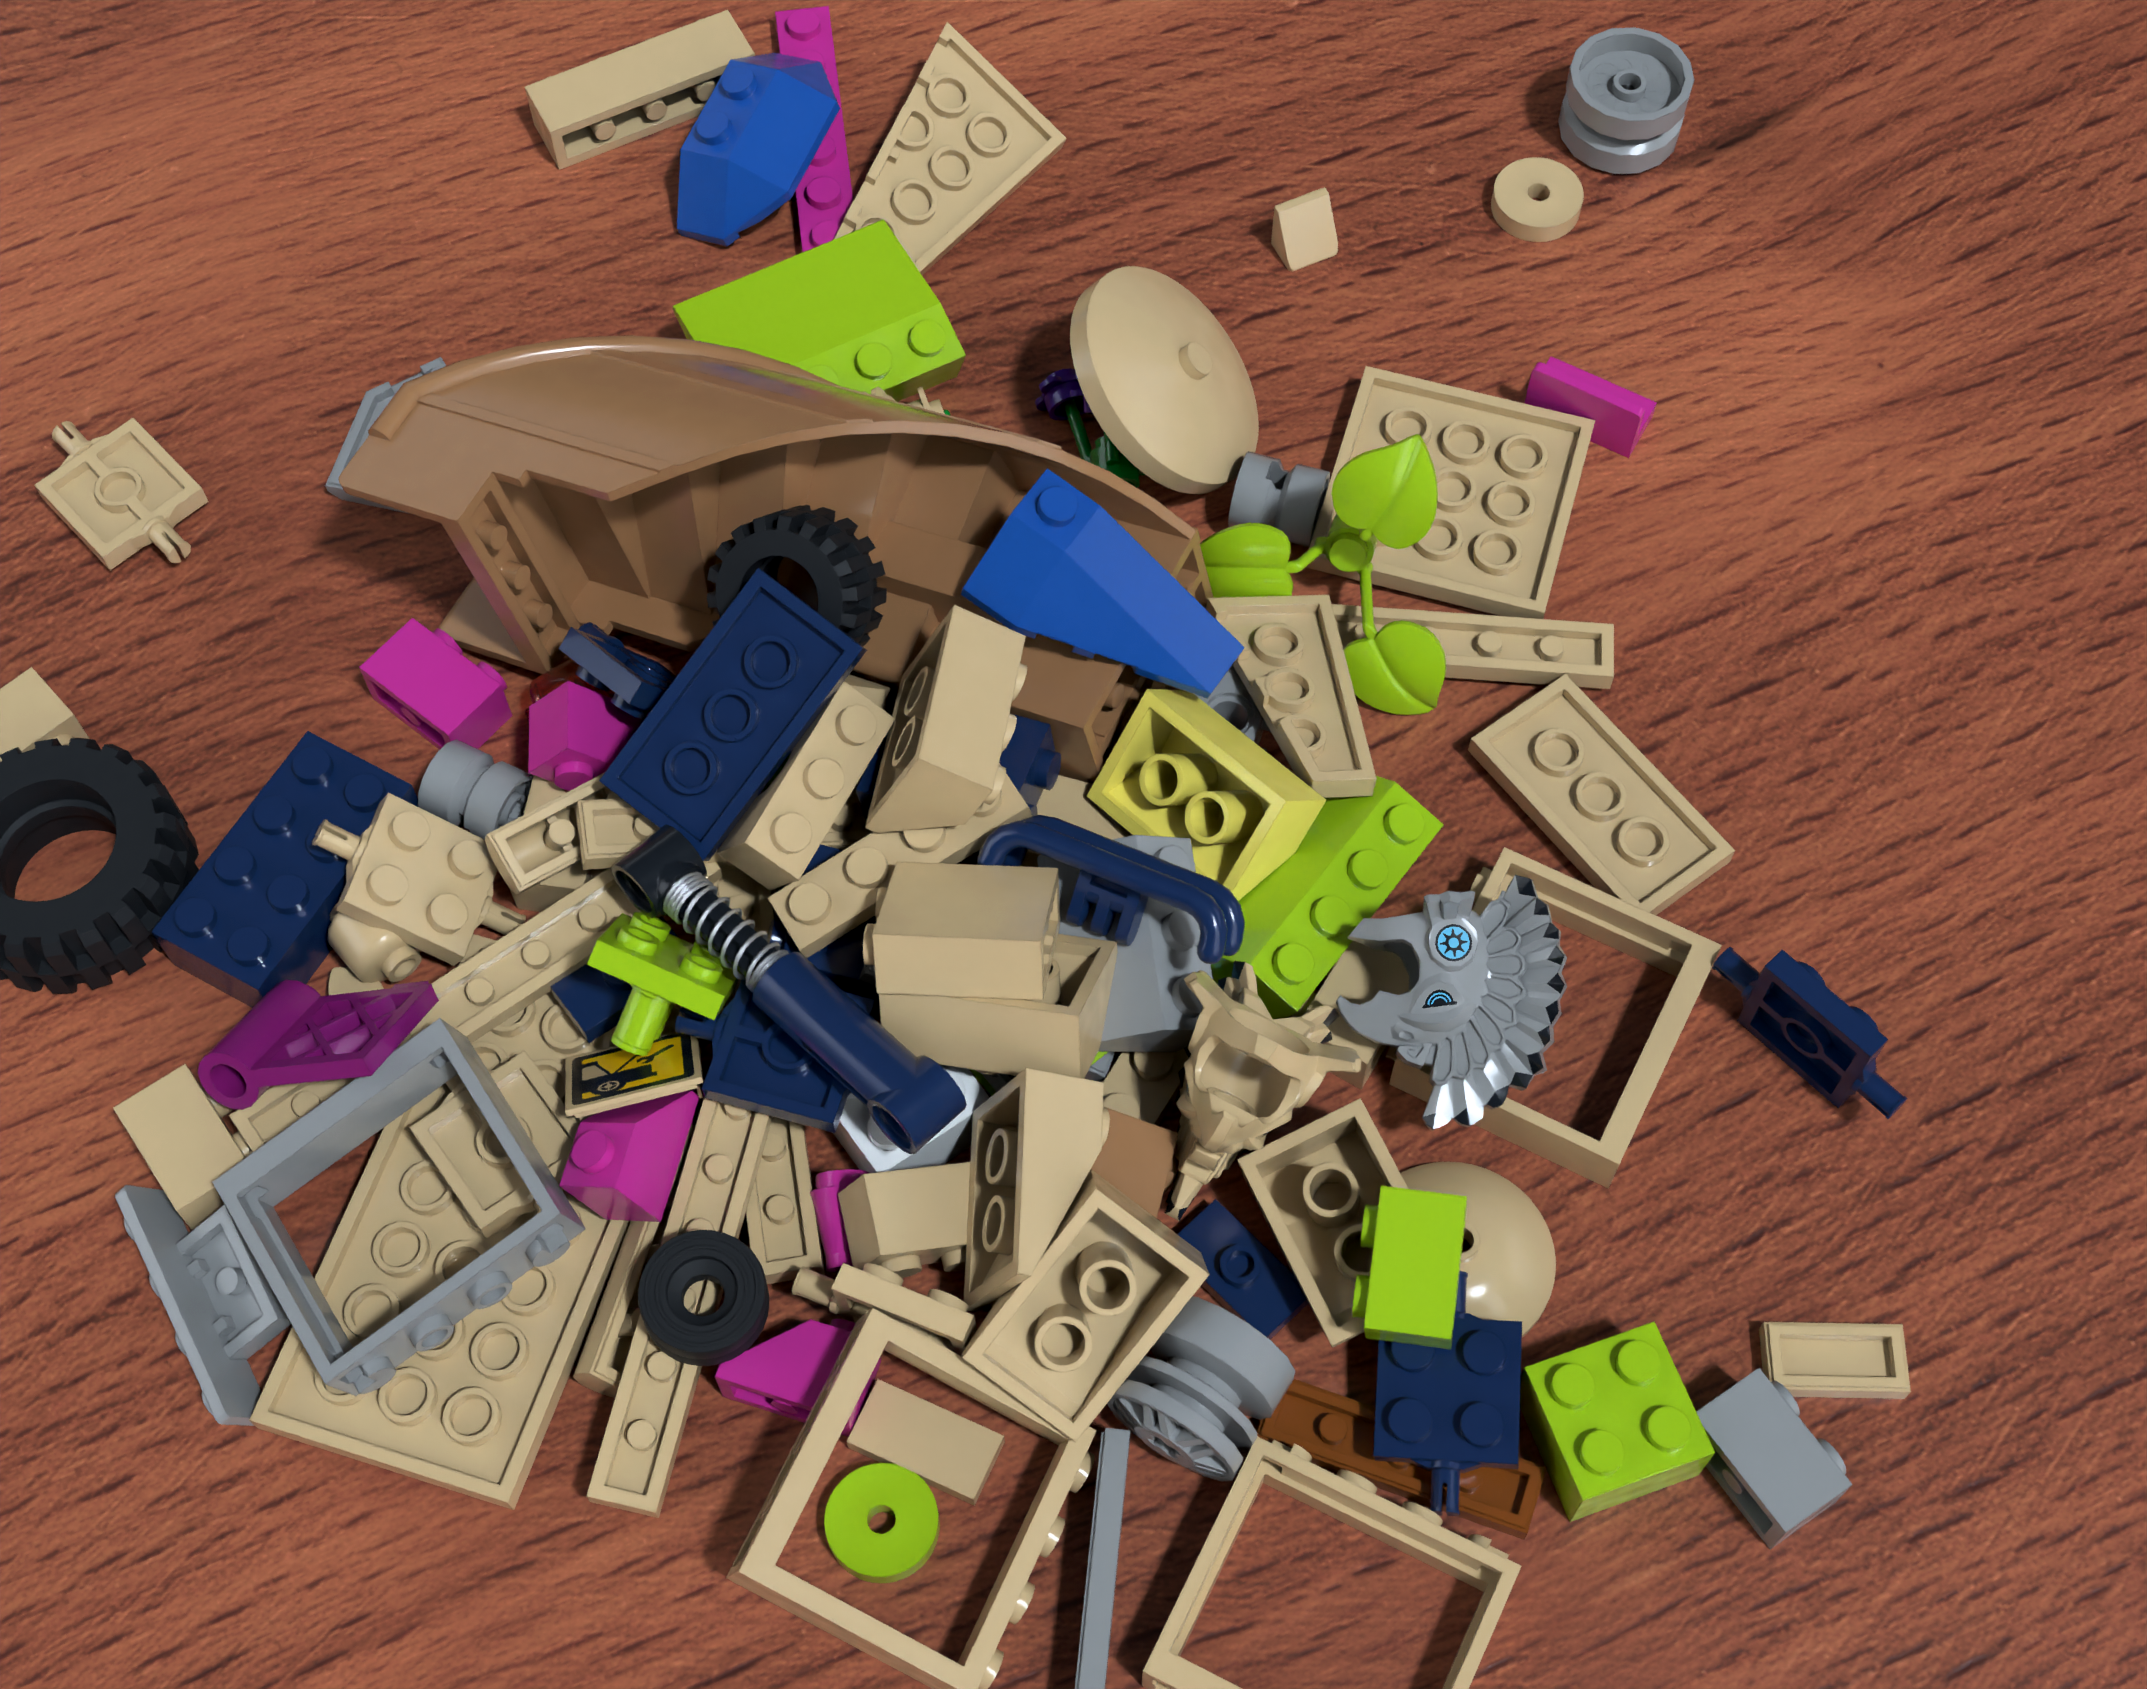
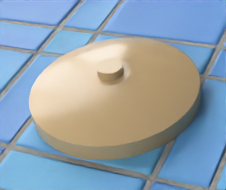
M1125 266L1114 269L1084 290L1078 298L1071 318V354L1084 397L1093 415L1111 442L1142 473L1159 484L1178 492L1187 494L1209 493L1237 478L1246 453L1248 451L1255 453L1259 432L1258 410L1253 387L1245 365L1232 340L1215 316L1184 286L1160 272L1145 267Z

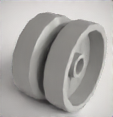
M1636 27L1611 28L1590 36L1576 50L1566 83V94L1558 120L1561 139L1572 155L1591 168L1613 174L1641 173L1659 166L1674 152L1681 131L1684 113L1694 83L1690 60L1677 44L1661 34Z

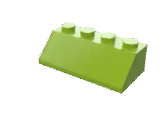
M1376 776L1377 780L1373 796L1325 798V804L1295 854L1238 901L1241 904L1245 920L1243 942L1235 955H1223L1219 962L1211 964L1212 977L1217 984L1219 979L1225 977L1232 978L1234 961L1246 962L1253 967L1258 996L1262 999L1272 1019L1288 1018L1298 1012L1353 940L1348 939L1351 932L1363 918H1371L1444 825L1395 781Z

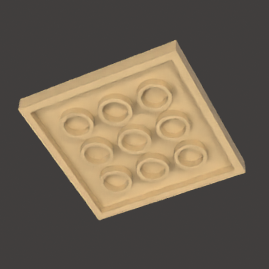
M1366 366L1309 549L1314 545L1317 537H1328L1334 517L1337 514L1333 506L1331 494L1333 482L1344 464L1366 451L1392 445L1407 437L1419 434L1429 451L1436 473L1438 488L1436 516L1426 536L1407 548H1390L1378 540L1371 560L1373 565L1371 573L1372 584L1499 616L1543 619L1595 420ZM1321 554L1306 567L1360 581L1357 571L1345 572L1337 569L1330 563L1326 554Z

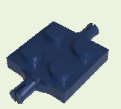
M591 622L583 624L579 629L570 627L559 647L563 653L579 664L575 672L578 677L603 691L609 692L611 689L615 693L610 701L621 710L639 719L644 720L648 712H651L677 677L659 662L625 648L619 639L614 636H608L596 624L593 625Z
M1732 947L1727 948L1714 962L1712 969L1719 972L1742 992L1743 1010L1737 1022L1834 1106L1839 1108L1851 1095H1855L1858 1092L1885 1115L1886 1119H1890L1908 1099L1876 1073V1058L1888 1039L1878 1031L1876 1023L1866 1012L1857 1007L1848 1006L1828 989L1821 975L1813 967L1804 962L1795 961L1784 950H1781L1764 966L1761 972H1758L1738 955Z
M746 979L740 981L735 997L715 1020H711L684 1007L680 1008L679 1013L681 1016H677L675 1032L712 1041L713 1059L702 1086L706 1099L836 1133L847 1097L851 1092L754 1004L753 992L747 988ZM845 992L871 1017H875L877 1012L875 1000Z
M1460 1271L1451 1350L1379 1340L1374 1459L1375 1461L1412 1463L1427 1471H1431L1430 1510L1438 1516L1443 1514L1444 1487H1447V1516L1460 1515V1473H1466L1481 1467L1519 1468L1522 1321L1483 1320L1466 1313L1468 1273Z

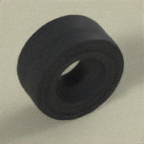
M697 1230L683 1233L670 1239L652 1255L640 1278L638 1304L651 1339L664 1353L677 1361L689 1365L711 1366L736 1358L756 1341L768 1317L769 1291L762 1265L747 1245L726 1233L712 1230ZM702 1280L718 1283L725 1292L722 1306L715 1313L708 1316L694 1315L684 1306L686 1291L691 1285Z

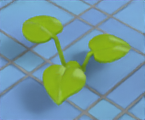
M1419 434L1407 437L1392 445L1366 451L1344 464L1333 482L1331 494L1333 506L1337 514L1334 517L1328 537H1317L1314 545L1296 560L1288 561L1291 545L1287 535L1271 525L1262 523L1234 525L1209 536L1200 543L1214 598L1291 596L1293 581L1289 573L1302 571L1321 554H1326L1330 563L1341 571H1357L1360 576L1362 628L1367 638L1354 640L1343 649L1355 695L1376 709L1396 715L1424 714L1437 707L1439 693L1446 674L1445 653L1439 640L1426 627L1403 620L1390 622L1377 632L1373 616L1371 582L1373 565L1371 560L1378 540L1390 548H1407L1426 536L1436 516L1438 503L1436 473L1429 451Z

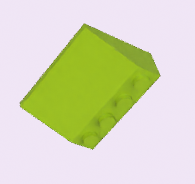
M884 219L673 305L675 316L687 339L750 351L794 365L838 386L867 392L868 394H871L872 389L880 387L897 402L917 394V388L919 387L927 390L957 377L966 357L940 301Z

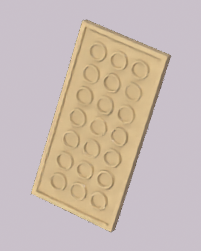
M473 934L466 954L459 965L497 940ZM551 990L471 1044L488 1071L499 1068L525 1050L565 1105L566 1058L616 1046L611 1042L616 1026L588 1043L554 998ZM674 1005L662 1034L675 1031L677 1016H681L679 1010L682 1006ZM698 1038L701 1057L707 1040ZM446 1083L383 1128L314 1278L353 1348L538 1214L536 1210L522 1214L487 1239L480 1231L409 1128L439 1108L448 1094L452 1092ZM576 1118L575 1120H576V1121L578 1122V1124H579V1123H580V1119H579V1118ZM563 1189V1193L586 1228L569 1241V1249L554 1262L530 1269L511 1283L512 1289L505 1298L490 1307L475 1309L453 1325L454 1332L446 1341L430 1350L416 1352L395 1368L396 1373L388 1383L369 1393L354 1396L325 1385L292 1326L249 1421L258 1429L514 1510L602 1298L630 1221L606 1220Z

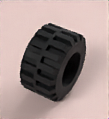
M810 505L795 506L740 525L731 532L733 539L721 543L715 555L722 562L710 566L707 578L708 581L716 583V591L707 594L708 608L717 607L721 618L758 568L777 581L780 563L784 557H787L799 563L812 577L818 593L817 612L861 646H864L871 639L867 633L877 629L883 617L874 608L886 603L887 588L877 587L876 578L886 574L882 561L873 564L868 554L876 547L868 536L859 540L854 536L858 525L848 517L834 522L836 512L834 510L821 507L811 511ZM719 619L712 621L714 626L719 621Z

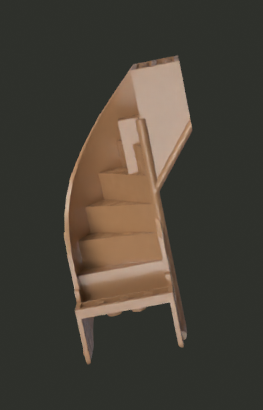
M633 335L577 337L516 346L455 362L403 383L370 427L368 438L341 472L338 479L343 490L349 495L430 519L443 525L474 577L439 625V629L450 635L461 648L551 677L566 655L559 647L570 627L579 629L588 622L593 623V625L596 624L608 636L613 628L688 652L698 649L713 629L712 621L720 619L717 607L708 608L707 594L716 591V583L708 581L707 578L710 566L722 562L715 555L721 543L733 539L731 532L740 525L752 522L753 519L795 506L810 505L811 511L821 507L836 511L834 522L848 517L856 523L858 528L854 536L858 540L868 536L876 547L868 553L872 563L880 561L883 563L886 575L876 579L877 587L887 588L886 603L874 608L883 617L879 627L867 633L871 638L863 646L867 651L850 675L889 687L890 692L885 711L892 716L902 675L954 605L1004 626L962 596L961 591L1009 515L1047 468L1106 510L1205 609L1207 599L1214 598L1199 543L1201 539L1198 528L1190 526L1156 499L1110 471L1061 450L1062 446L841 387L794 365L750 351L690 339ZM784 557L778 568L777 581L817 611L818 593L812 577L799 563ZM1037 634L1035 639L1026 636L1020 663L1027 666V675L1018 696L1011 704L1010 713L1050 724L1055 751L1061 754L1059 775L1093 784L1147 689L1170 690L1171 686L1137 675L1133 672L1130 665L1095 654L1093 659L1073 653L1072 645Z

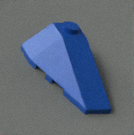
M1048 468L1009 515L961 591V595L1007 628L1035 639L1036 635L1040 634L1072 645L1073 653L1093 659L1095 654L1130 665L1133 672L1137 675L1207 699L1245 648L1106 510Z

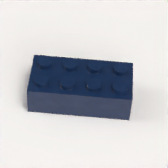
M307 731L151 931L175 966L252 1008L281 981L296 980L307 984L333 949L327 940L328 928L331 923L330 913L338 903L346 885V865L348 861L317 845H312L319 826L326 819L328 822L360 837L370 827L380 801L388 793L419 807L418 797L413 786Z

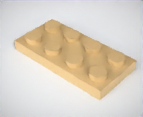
M1566 674L1476 734L1470 740L1468 751L1596 889L1654 915L1659 914L1727 865L1735 852L1733 847Z

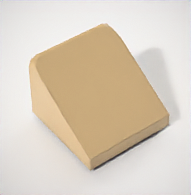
M1320 188L1274 207L1271 244L1289 271L1302 269L1333 257L1338 253V239L1330 196L1326 188Z

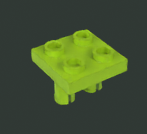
M634 912L632 917L622 913L597 939L587 965L631 985V993L612 1035L611 1042L627 1052L646 1056L654 1040L659 1039L675 1004L715 1020L734 991L739 979L733 974V968H727L722 965L721 956L716 957L709 953L708 945H701L696 940L692 944L669 934L671 927L666 922L657 917H648L642 912Z

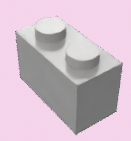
M1760 1368L1696 1411L1715 1451L1706 1468L1770 1550L1835 1504L1853 1485L1845 1476L1846 1466L1839 1453L1826 1440L1814 1437L1798 1417L1800 1410L1791 1393L1781 1383L1777 1381L1770 1382Z

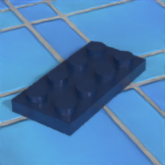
M758 568L599 781L659 828L665 824L674 827L692 844L703 861H709L866 653L867 649L766 572Z

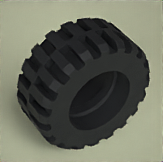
M57 738L34 742L35 749L22 753L19 747L0 754L2 762H0V980L10 979L16 987L32 992L42 990L44 983L53 994L77 992V984L87 983L93 990L112 984L111 975L125 969L131 975L145 966L146 963L142 958L155 948L159 952L163 951V948L151 931L199 871L195 864L199 853L195 838L189 830L188 823L165 785L161 783L156 773L143 760H134L129 751L113 744H104L102 749H100L94 739L70 738L69 745L63 746ZM96 830L116 834L114 848L107 863L82 888L66 896L48 901L33 902L15 899L17 882L24 867L39 850L50 842L62 836L80 831Z

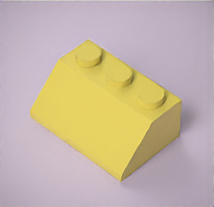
M1147 689L1087 794L1090 800L1132 835L1191 838L1196 873L1216 880L1230 889L1238 901L1295 854L1326 802L1324 797L1195 694L1184 690Z

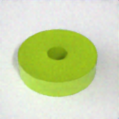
M875 1463L854 1470L838 1483L827 1502L824 1528L833 1556L848 1573L858 1579L871 1583H891L909 1577L927 1562L938 1541L940 1520L935 1497L929 1486L919 1475L897 1464ZM887 1512L896 1519L893 1528L883 1534L873 1532L869 1528L872 1517L878 1513Z

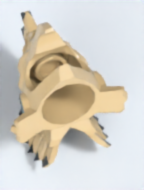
M1234 961L1232 978L1225 977L1219 979L1218 984L1206 972L1201 970L1198 972L1194 971L1184 978L1185 984L1199 999L1202 1008L1189 1046L1184 1048L1188 1060L1178 1072L1182 1088L1179 1089L1175 1102L1181 1111V1117L1177 1129L1178 1137L1176 1144L1178 1148L1175 1157L1179 1159V1165L1175 1181L1166 1200L1168 1206L1164 1213L1180 1221L1203 1184H1208L1212 1178H1219L1223 1170H1228L1236 1156L1242 1154L1245 1149H1262L1267 1133L1289 1122L1292 1117L1293 1108H1300L1307 1103L1329 1071L1353 1073L1361 1071V1058L1357 1055V1051L1349 1047L1325 1044L1333 1040L1331 1031L1327 1027L1340 1016L1333 1007L1326 1004L1311 1010L1301 1017L1272 1019L1262 999L1258 996L1253 967L1246 962Z

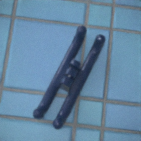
M1037 815L1022 819L1021 821L1002 824L986 838L979 852L977 865L1020 866L1025 859L1028 849L1080 869L1066 920L1075 925L1082 926L1088 917L1092 903L1096 904L1090 929L1092 932L1105 936L1112 927L1116 913L1121 914L1115 932V941L1130 946L1134 941L1149 897L1185 911L1194 917L1200 929L1197 955L1202 962L1215 964L1221 960L1223 955H1235L1242 945L1245 920L1241 904L1230 889L1216 880L1059 818Z

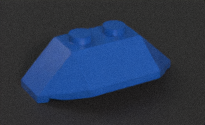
M779 53L762 54L731 59L680 149L677 230L681 236L729 246L740 237V231L761 222L792 198L840 110L821 62Z

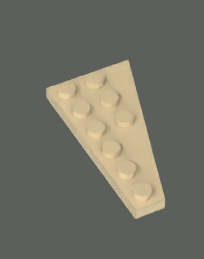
M947 22L834 239L884 219L921 275H923L1060 151L1067 138Z

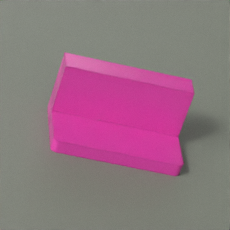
M1550 356L1546 364L1538 362L1531 372L1524 402L1525 404L1595 420L1590 441L1627 458L1630 457L1651 421L1657 402Z

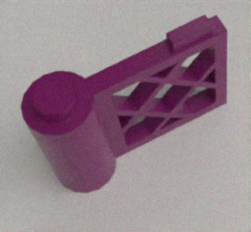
M296 980L281 981L199 1062L198 1076L201 1085L208 1095L219 1104L231 1109L243 1110L251 1107L270 1086L372 1076L439 1000L432 984H429L428 981L395 984L389 989L320 996L314 988Z

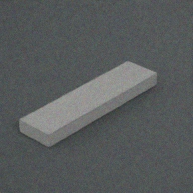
M1105 1428V1432H1101L1075 1689H1106L1129 1459L1130 1430Z

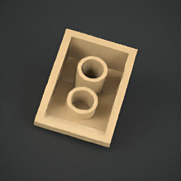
M1025 1068L973 1111L964 1302L969 1306L967 1311H979L1032 1276L1107 1139L1110 1116L1108 1110L1103 1108L1104 1082Z
M1359 1098L1263 1146L1262 1149L1255 1150L1237 1159L1243 1177L1332 1348L1364 1332L1365 1319L1352 1317L1357 1274L1370 1276L1373 1248L1361 1247L1365 1204L1379 1205L1381 1186L1408 1189L1364 1103Z
M1090 1169L1032 1276L997 1299L963 1351L962 1358L1074 1442H1077L1210 1274L1200 1251Z

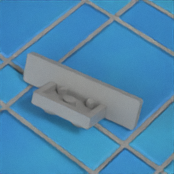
M125 1185L115 1193V1198L124 1216L125 1230L131 1239L135 1241L150 1274V1285L163 1302L176 1331V1343L182 1353L188 1358L202 1389L201 1396L205 1407L221 1425L254 1426L249 1419L262 1391L247 1359L291 1325V1322L225 1204L193 1231L188 1233L181 1216L173 1207L164 1190Z

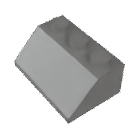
M1132 835L1112 839L1196 872L1191 838ZM1045 855L1038 856V867L1058 868L1060 929L1058 934L1115 941V932L1121 914L1116 913L1112 927L1105 936L1092 932L1090 929L1096 904L1092 903L1088 917L1082 926L1068 922L1066 915L1080 869ZM1149 897L1137 935L1132 944L1127 946L1117 942L1118 954L1101 1045L1098 1051L1177 1052L1189 1046L1202 1004L1185 984L1184 978L1194 971L1198 972L1201 970L1213 979L1211 964L1202 962L1197 955L1200 929L1193 916Z

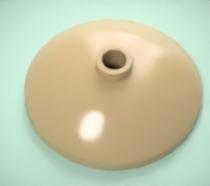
M1433 1162L1401 1172L1400 1174L1408 1189L1467 1196L1464 1238L1468 1241L1470 1250L1462 1253L1460 1271L1468 1273L1466 1313L1483 1320L1522 1321L1523 1338L1544 1312L1552 1293L1556 1273V1256L1553 1240L1538 1208L1511 1181L1493 1171L1462 1162Z

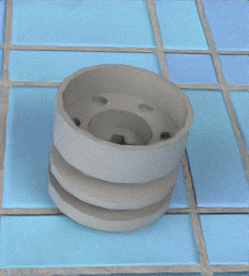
M1192 1296L1150 1349L1157 1359L1144 1356L1107 1405L1116 1418L1133 1434L1168 1460L1211 1479L1222 1482L1233 1481L1242 1466L1243 1456L1240 1452L1250 1451L1258 1435L1246 1416L1256 1419L1271 1418L1294 1380L1295 1369L1288 1357L1269 1338L1249 1323L1220 1306Z

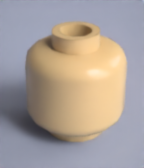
M337 904L333 907L330 913L331 923L328 928V943L360 981L373 983L389 979L390 982H398L408 977L417 969L422 960L421 950L404 943L398 935L391 931L370 927L336 911Z

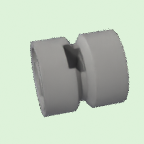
M1248 451L1243 459L1230 505L1228 526L1231 527L1244 523L1271 525L1283 531L1289 538L1290 543L1309 548L1329 486L1330 471L1297 464L1288 471L1284 470L1280 459Z
M456 739L445 744L429 763L418 792V806L458 827L464 826V828L470 830V833L485 840L488 833L523 816L533 775L503 761L494 763L491 755Z

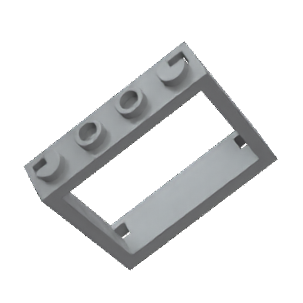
M441 1018L393 1051L372 1076L357 1077L212 1182L325 1385L354 1396L369 1393L384 1386L394 1377L396 1373L395 1368L418 1351H427L442 1344L454 1332L453 1325L475 1309H484L501 1301L511 1291V1283L533 1267L545 1266L560 1258L569 1249V1241L586 1229L469 1039ZM458 1074L542 1211L353 1348L275 1211L274 1206Z

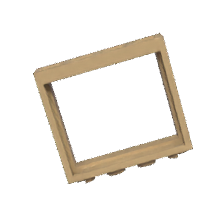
M1504 847L1493 870L1483 867L1480 874H1477L1470 891H1475V905L1472 911L1480 915L1491 901L1499 898L1501 891L1506 892L1508 885L1515 875L1533 880L1538 898L1549 905L1553 921L1677 977L1600 1141L1507 1097L1503 1105L1491 1110L1484 1106L1482 1119L1474 1124L1609 1188L1722 945ZM1390 1047L1386 1057L1394 1060L1395 1063L1389 1084L1428 1102L1433 1088L1429 1082L1431 1067L1423 1065L1419 1070L1406 1065L1395 1054L1397 1048Z
M872 1308L857 1320L726 1578L932 1689H988L994 1681L1003 1661L1004 1652L998 1650L997 1646L1008 1622L1014 1625L1019 1622L1033 1597L1035 1585L1028 1582V1579L1039 1555L1043 1558H1047L1063 1532L1065 1519L1058 1516L1067 1494L1069 1490L1074 1493L1079 1491L1092 1469L1095 1455L1088 1452V1449L1097 1430L1088 1427L1077 1442H1074L964 1360L962 1356ZM883 1350L1058 1445V1449L958 1663L776 1566Z
M1257 1436L1145 1665L1141 1686L1147 1689H1242L1180 1657L1263 1483L1484 1592L1442 1689H1469L1522 1566L1507 1559L1509 1554L1490 1546L1492 1540L1487 1537L1471 1534L1466 1539L1441 1527L1443 1523L1441 1517L1422 1505L1404 1502L1401 1507L1376 1495L1377 1487L1361 1475L1343 1469L1338 1470L1335 1475L1311 1463L1312 1456L1299 1445L1294 1443L1293 1447L1290 1448L1276 1440L1270 1443Z

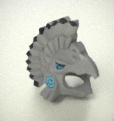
M1515 875L1508 885L1506 892L1501 891L1499 898L1491 901L1480 915L1472 911L1475 891H1447L1441 894L1424 896L1423 912L1382 919L1363 918L1348 936V939L1375 950L1395 953L1402 959L1408 972L1409 991L1397 995L1379 990L1372 1000L1361 1005L1350 1003L1340 995L1336 1000V1004L1345 1022L1358 1035L1377 1044L1397 1048L1395 1054L1406 1065L1419 1070L1423 1065L1431 1067L1429 1082L1433 1088L1422 1116L1425 1125L1431 1131L1444 1126L1452 1119L1461 1126L1470 1127L1482 1119L1484 1106L1492 1110L1503 1105L1508 1095L1509 1087L1523 1091L1528 1087L1535 1075L1548 1071L1543 1053L1554 1043L1553 1027L1562 1014L1560 1000L1567 988L1562 970L1567 956L1560 947L1561 931L1552 923L1549 905L1538 898L1532 879Z

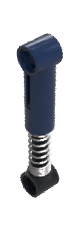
M667 824L663 825L612 865V874L615 881L638 910L651 918L657 917L660 913L671 917L672 920H675L676 924H683L686 933L695 934L696 941L699 944L708 945V951L712 956H721L722 965L727 968H733V974L737 979H746L747 988L753 992L754 1004L868 1108L870 1115L880 1130L902 1151L908 1154H915L966 1108L965 1096L960 1087L942 1066L925 1055L916 1057L804 955L799 952L789 953L788 950H780L779 942L769 944L766 931L756 932L754 930V920L744 921L742 919L741 908H729V897L718 898L717 887L709 879H706L707 870L699 853L674 827Z

